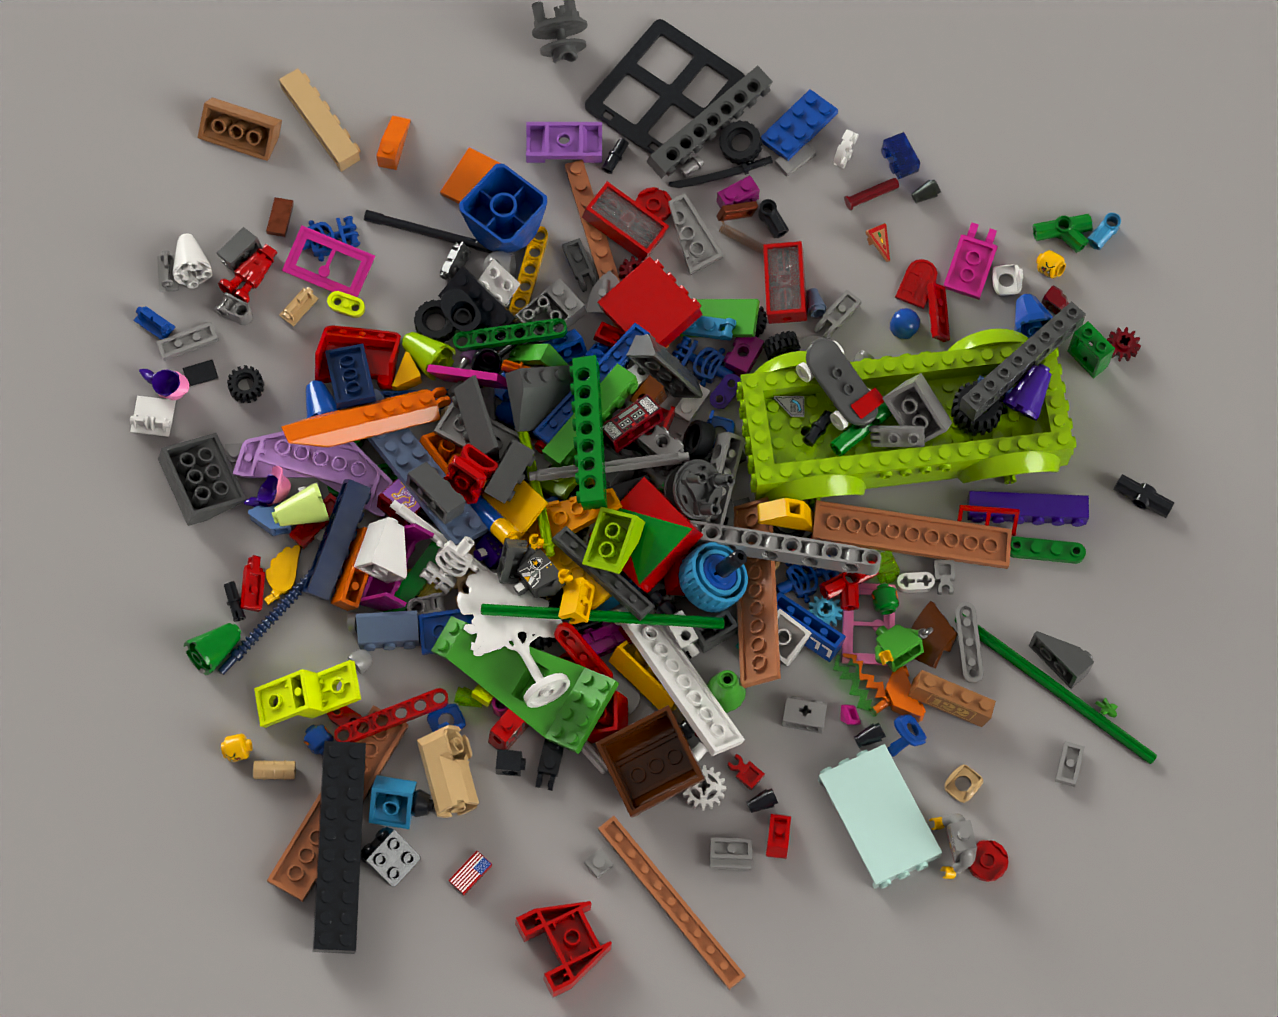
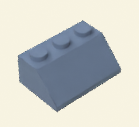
M417 610L356 614L357 637L360 649L374 651L375 648L394 650L395 647L414 649L416 646H420Z

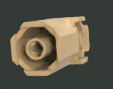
M447 725L417 740L437 817L449 818L452 817L451 813L463 815L476 809L479 804L469 768L470 761H467L472 757V750L469 739L466 735H460L459 731L461 729L458 726Z

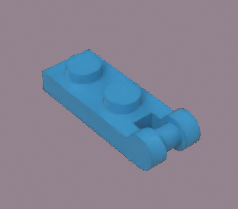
M701 316L682 334L730 341L733 336L732 329L735 328L737 322L732 318L721 319Z

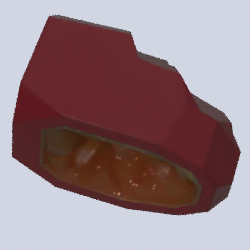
M1054 285L1047 291L1041 302L1046 309L1055 315L1069 304L1067 296Z

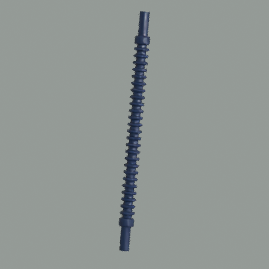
M304 574V579H300V583H296V587H292L293 591H288L289 595H285V599H281V603H277V608L273 607V612L270 611V615H266V619L261 620V624H257L258 628H253L254 632H250V636H246V640L241 641L242 645H237L238 649H234L230 653L231 656L218 669L222 675L236 661H240L244 657L243 654H247V650H251L250 646H254V642H258V638L263 637V633H267V628L271 629L270 625H274V621L279 620L278 616H283L282 612H286V608H290V604H294V600H298L297 596L302 595L301 592L308 577L307 574Z

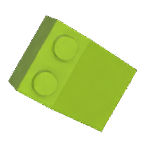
M601 507L582 564L620 574L640 540L645 521L637 515Z

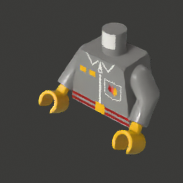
M959 813L944 816L943 818L929 819V821L935 822V827L931 828V830H940L946 826L954 864L953 867H941L940 871L946 872L945 876L942 877L944 879H954L956 873H960L970 867L976 858L977 845L971 821H965L963 815Z

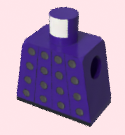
M489 532L477 543L473 556L477 561L483 560L489 569H497L503 544Z

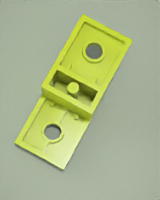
M352 660L318 673L301 669L254 688L260 727L264 728L297 715L313 719L361 700L355 661ZM341 681V689L337 691V685ZM278 697V704L274 707L273 701Z

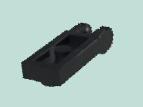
M546 738L537 770L538 775L535 787L540 788L542 785L543 774L550 775L547 787L548 790L553 791L564 748L548 741Z

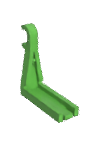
M550 344L517 345L509 355L511 358L507 359L519 364L522 362V365H544V367L568 365Z

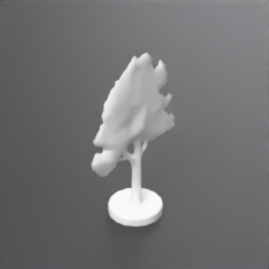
M478 569L479 572L477 574L468 575L466 585L469 587V594H463L461 591L458 592L457 602L463 615H474L472 624H465L463 628L469 634L477 633L475 643L471 642L470 650H473V655L482 656L484 653L499 650L504 646L510 650L517 651L536 682L524 695V701L530 708L546 705L563 695L570 686V680L567 675L555 673L543 677L529 649L530 643L539 636L555 638L554 632L557 625L562 623L561 619L481 614L482 604L548 607L549 602L543 598H535L529 590L519 596L513 588L516 584L500 583L497 573ZM519 632H525L527 635L523 644L518 638Z

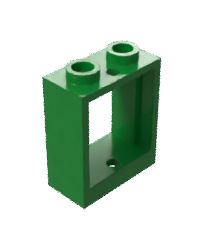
M1087 321L1074 332L1067 352L1094 379L1108 367L1115 348Z

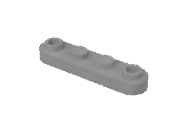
M963 602L956 608L963 675L968 682L977 683L984 675L975 607L971 603ZM963 610H969V616H963ZM972 669L977 670L975 677L970 675Z

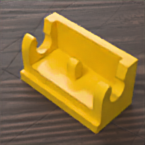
M583 577L574 579L571 582H565L558 617L561 619L573 618L570 619L569 624L588 622L595 587Z

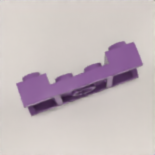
M526 122V163H545V159H583L584 163H602V122ZM566 137L569 139V142L562 144L559 140Z

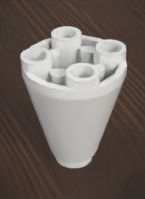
M186 233L179 236L177 241L173 276L174 280L179 284L194 289L211 278L213 274L211 265L193 235Z

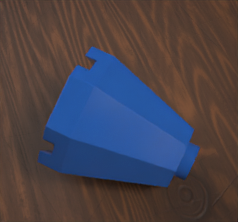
M1023 294L1016 300L1014 331L1020 332L1028 338L1033 336L1053 318L1049 311L1032 294Z

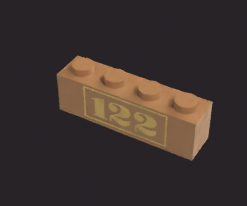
M921 670L913 679L908 695L913 699L980 727H983L992 718L996 702L924 670Z

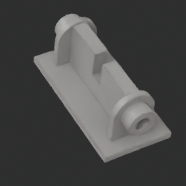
M167 250L162 251V254L157 256L159 292L179 290L178 282L174 280L173 276L175 255H171L170 251Z

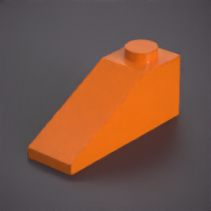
M392 115L377 152L379 167L397 170L411 119Z

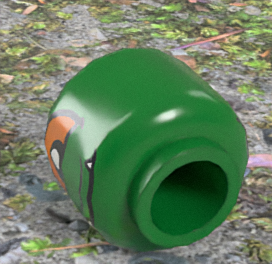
M888 584L878 585L877 589L871 594L873 607L881 615L892 614L899 606L897 590Z

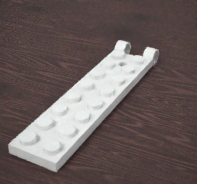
M625 607L613 610L617 612H629ZM615 623L616 625H621L711 756L743 743L745 740L664 625Z

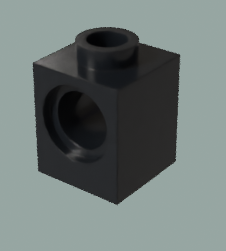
M497 749L496 774L521 776V770H525L526 758H523L522 751Z

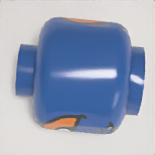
M313 724L305 731L304 743L313 754L323 755L324 741H334L333 735L324 725L315 726Z

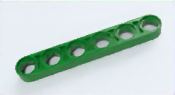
M555 318L459 332L453 337V343L458 351L464 352L486 347L492 348L561 338L567 334L568 328L563 319ZM556 324H562L564 329L561 332H555L553 327ZM536 327H543L545 329L544 333L536 335L534 333ZM519 329L525 331V335L521 338L515 336V332ZM504 332L506 337L504 340L498 341L495 338L496 334ZM479 335L487 337L484 343H478L476 338ZM459 338H467L466 345L459 346L457 344Z

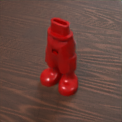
M267 244L261 249L258 248L256 252L237 267L234 271L235 277L231 281L221 279L218 282L223 293L227 292L248 303L250 301V290L256 289L263 281L264 275L274 262L273 258L277 251ZM242 282H246L241 289H237Z

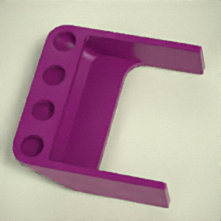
M416 523L404 526L407 568L408 559L413 554L415 545L419 541L430 539L434 536V533ZM369 575L359 605L380 611L405 607L407 603L394 596L401 585V581L385 583Z

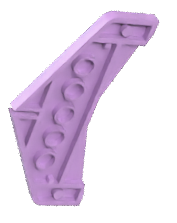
M283 431L250 438L243 442L233 471L234 475L243 478H267L274 466H280L283 469V475L287 478H316L337 492H340L343 481L350 479L371 488L369 492L371 493V498L368 504H365L364 509L375 516L385 518L386 514L377 508L378 495L393 482L354 442L333 447L291 444L287 442Z

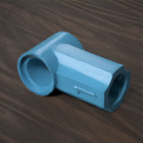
M1108 213L1100 225L1087 238L1089 245L1094 249L1100 250L1117 233L1121 224L1120 216L1116 213ZM1107 222H1113L1116 226H1109Z

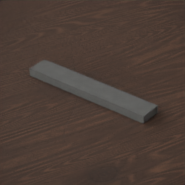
M567 526L552 538L551 541L639 621L654 609L655 605L620 574L583 565L582 562L588 545Z

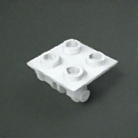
M495 259L491 261L479 278V281L507 308L510 307L511 297L521 285Z
M137 396L134 415L130 417V424H132L130 432L169 437L176 400Z

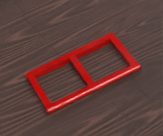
M970 505L959 506L957 521H962L963 511L987 512L984 524L986 526H989L991 513L1015 514L1012 536H1016L1020 509Z

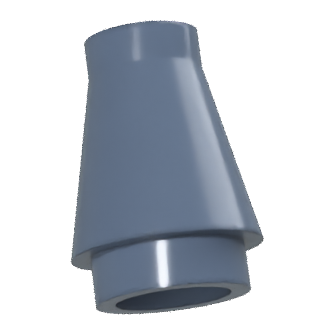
M811 288L806 292L808 313L813 318H819L825 314L827 307L819 295L818 289Z

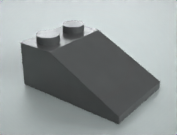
M1038 631L1034 633L1029 647L1070 689L1089 673L1094 664L1093 657L1088 651H1083L1076 645Z

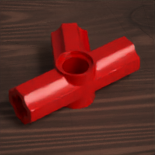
M843 572L819 585L820 592L823 598L827 600L840 595L841 609L844 611L858 610V585L877 576L879 572L875 575ZM845 577H850L853 583L848 582Z

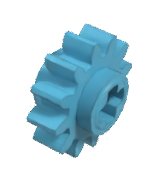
M814 596V603L809 602L808 605L810 608L809 612L828 625L831 623L835 627L837 626V620L842 619L840 613L843 612V609H841V606L837 607L840 603L839 599L833 601V598L827 600L823 596H821V599ZM822 609H827L828 614H824Z

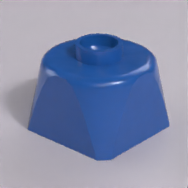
M495 164L459 203V209L473 236L481 245L493 252L505 251L511 253L526 247L537 234L547 206V195L505 164Z

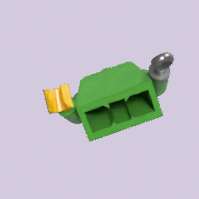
M899 624L888 630L885 626H880L876 630V635L878 636L876 638L877 646L875 647L876 662L882 665L887 664L891 671L895 672L924 653L922 639L927 638L933 632V628L915 630L904 628Z

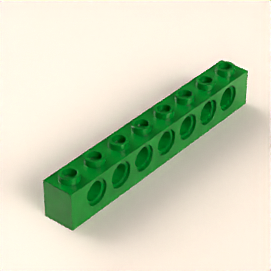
M596 355L572 358L573 366H570V376L573 378L574 383H571L570 387L575 401H572L571 405L572 412L575 413L576 419L572 420L573 430L576 431L577 437H573V442L578 454L574 455V460L579 472L575 473V479L580 490L576 492L577 503H581L583 510L600 509L601 507L608 508L599 362ZM589 377L587 380L581 381L583 378ZM591 430V433L584 434L586 431ZM592 448V451L585 452L587 449ZM588 467H594L592 470H586ZM589 485H595L593 488L587 489Z

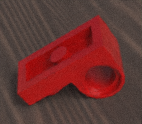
M771 814L766 857L787 858L791 816Z

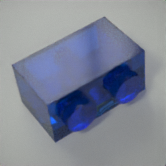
M904 132L883 140L881 153L885 159H888L890 163L889 168L892 174L897 176L898 180L919 171L920 161Z

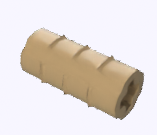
M254 761L253 778L263 780L295 779L296 761Z

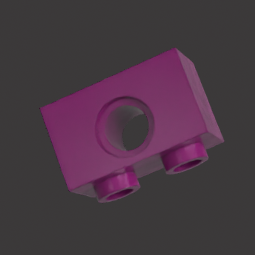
M756 336L736 337L733 342L734 348L732 352L728 351L724 358L725 367L734 371V374L739 377L742 374H749L763 350L764 340ZM744 352L747 356L742 357L739 353Z

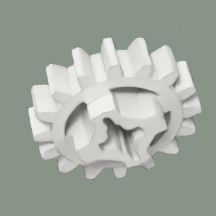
M703 765L702 772L706 779L705 795H703L701 788L703 782L686 789L683 793V798L689 797L687 800L688 805L693 802L694 809L699 805L702 811L705 810V806L712 810L713 803L719 806L720 801L718 798L724 799L725 795L722 792L726 791V786L722 785L725 783V778L719 779L721 772L719 771L715 774L714 767L707 770L706 765ZM715 793H716V795H715L713 798L707 800V798H708L711 794H715ZM693 794H696L700 800L694 797Z

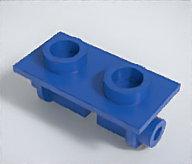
M147 306L138 307L136 310L138 315L133 321L160 340L167 338L176 328V326Z

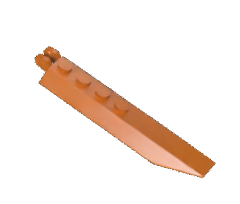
M438 387L432 391L423 389L376 402L316 415L282 426L281 428L288 443L333 447L440 420L439 408L450 405L452 401L449 396L442 397L447 393L445 387Z

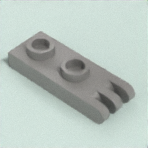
M870 426L871 432H878L870 434V438L873 439L871 441L872 447L925 446L924 426Z

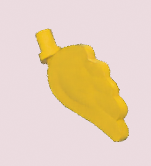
M299 545L293 546L292 549L285 547L282 552L277 554L276 558L271 560L270 568L265 571L267 582L272 588L271 594L263 599L267 605H270L275 600L278 601L280 595L287 594L295 585L298 560L301 552Z

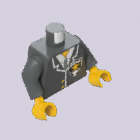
M532 534L529 537L531 545L528 546L518 566L517 572L521 581L514 585L513 588L519 596L528 590L535 598L555 596L565 585V582L573 580L572 575L566 576L569 572L568 569H561L559 571L541 548H537V546L544 544L543 538H539L536 543L538 534Z

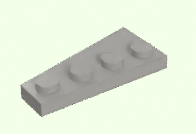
M686 193L668 201L690 275L723 258V253Z

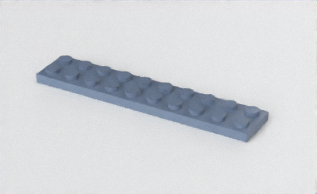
M378 389L374 390L376 401L385 399ZM409 428L367 438L448 541L451 540L455 545H458L465 536L474 540L488 533V528L470 504L465 503L464 512L447 524H444L406 485L408 473L425 462L434 467L442 478L446 476Z

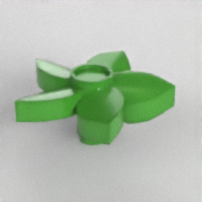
M1106 698L1102 702L1096 701L1095 704L1102 708L1101 714H1108L1114 718L1117 716L1115 711L1118 707L1117 705L1110 704Z

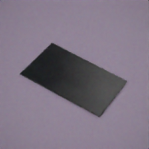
M213 359L183 368L184 375L189 382V387L218 378Z

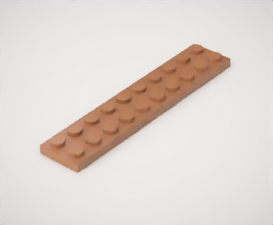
M765 497L735 506L734 527L773 533V525L758 523L757 505L768 502L769 498ZM747 557V561L744 564L747 570L748 584L745 593L737 601L740 683L743 688L781 679L775 561Z
M818 500L815 502L812 539L1003 569H1008L1010 564L1012 529Z
M373 705L367 715L380 711L381 709ZM379 716L376 720V723L380 726L388 722L385 716ZM362 723L358 732H367L369 726ZM407 723L355 742L366 743L363 802L372 789L376 775L379 776L408 729L409 725ZM321 792L267 879V882L302 902H304L316 882Z

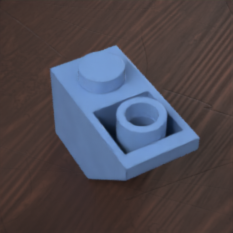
M280 503L274 504L271 507L256 506L248 510L251 521L272 536L289 534L292 531V525L280 526L279 523L275 524L271 513L275 512L274 507Z

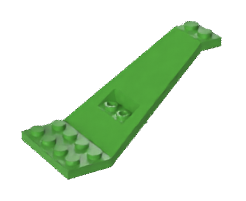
M451 616L431 651L435 655L452 662L548 741L579 754L619 683L586 667L529 646L530 654L543 677L555 673H563L570 680L568 690L559 698L546 705L530 708L524 701V695L536 682L520 654L504 646L499 650L484 653L482 656L473 655V650H470L471 642L475 643L477 633L469 634L463 629L465 624L469 623Z

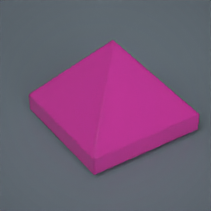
M841 705L840 720L847 725H860L861 722L856 707L854 705Z

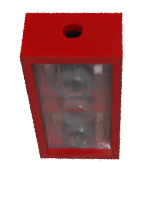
M608 181L589 203L582 215L584 220L635 257L639 258L641 256L642 262L647 259L669 228V225Z
M802 241L763 244L768 323L807 321Z

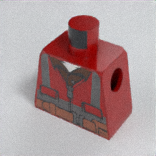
M508 709L491 728L488 743L496 749L509 750L529 725Z

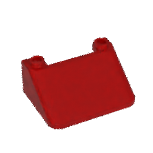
M331 325L325 327L315 352V380L322 381L323 383L331 382L325 354L326 350L364 344L371 378L377 379L380 389H392L401 335L392 331Z

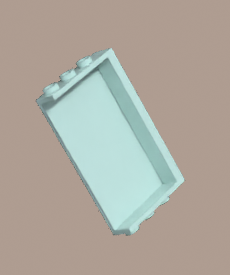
M885 744L870 751L867 749L857 754L856 758L851 760L846 758L838 763L839 766L834 768L827 767L820 771L821 774L818 776L819 784L823 783L874 881L872 884L874 889L877 887L883 889L892 884V880L896 878L902 880L910 875L909 872L915 869L917 871L923 870L928 867L927 863L940 858L942 851Z

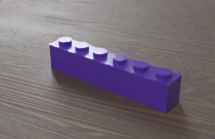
M969 491L967 497V505L1020 509L1017 524H1023L1024 522L1034 525L1052 523L1054 526L1072 524V526L1080 527L1086 525L1089 519L1088 495ZM967 511V520L982 523L986 519L987 512ZM991 513L990 521L996 524L1004 522L1013 523L1015 514Z

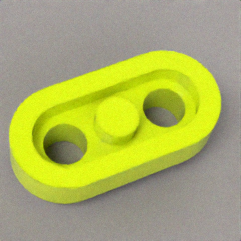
M334 291L327 298L330 309L353 318H358L365 312V304L358 297ZM340 300L341 303L339 305H335V301ZM358 306L359 309L357 311H353V307Z

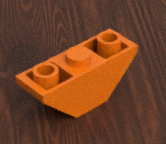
M904 665L895 672H892L885 688V695L890 700V708L893 712L900 715H911L917 722L923 720L926 711L922 702H918V700L908 696L911 688L908 679L910 675L907 667Z

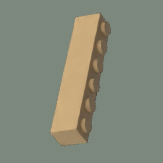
M297 68L280 78L281 89L339 170L342 172L360 161V148L355 142H351L348 131L340 127L338 117L330 113V107L327 102L319 98V91L315 86L312 88L309 84L310 80L306 73L302 74Z

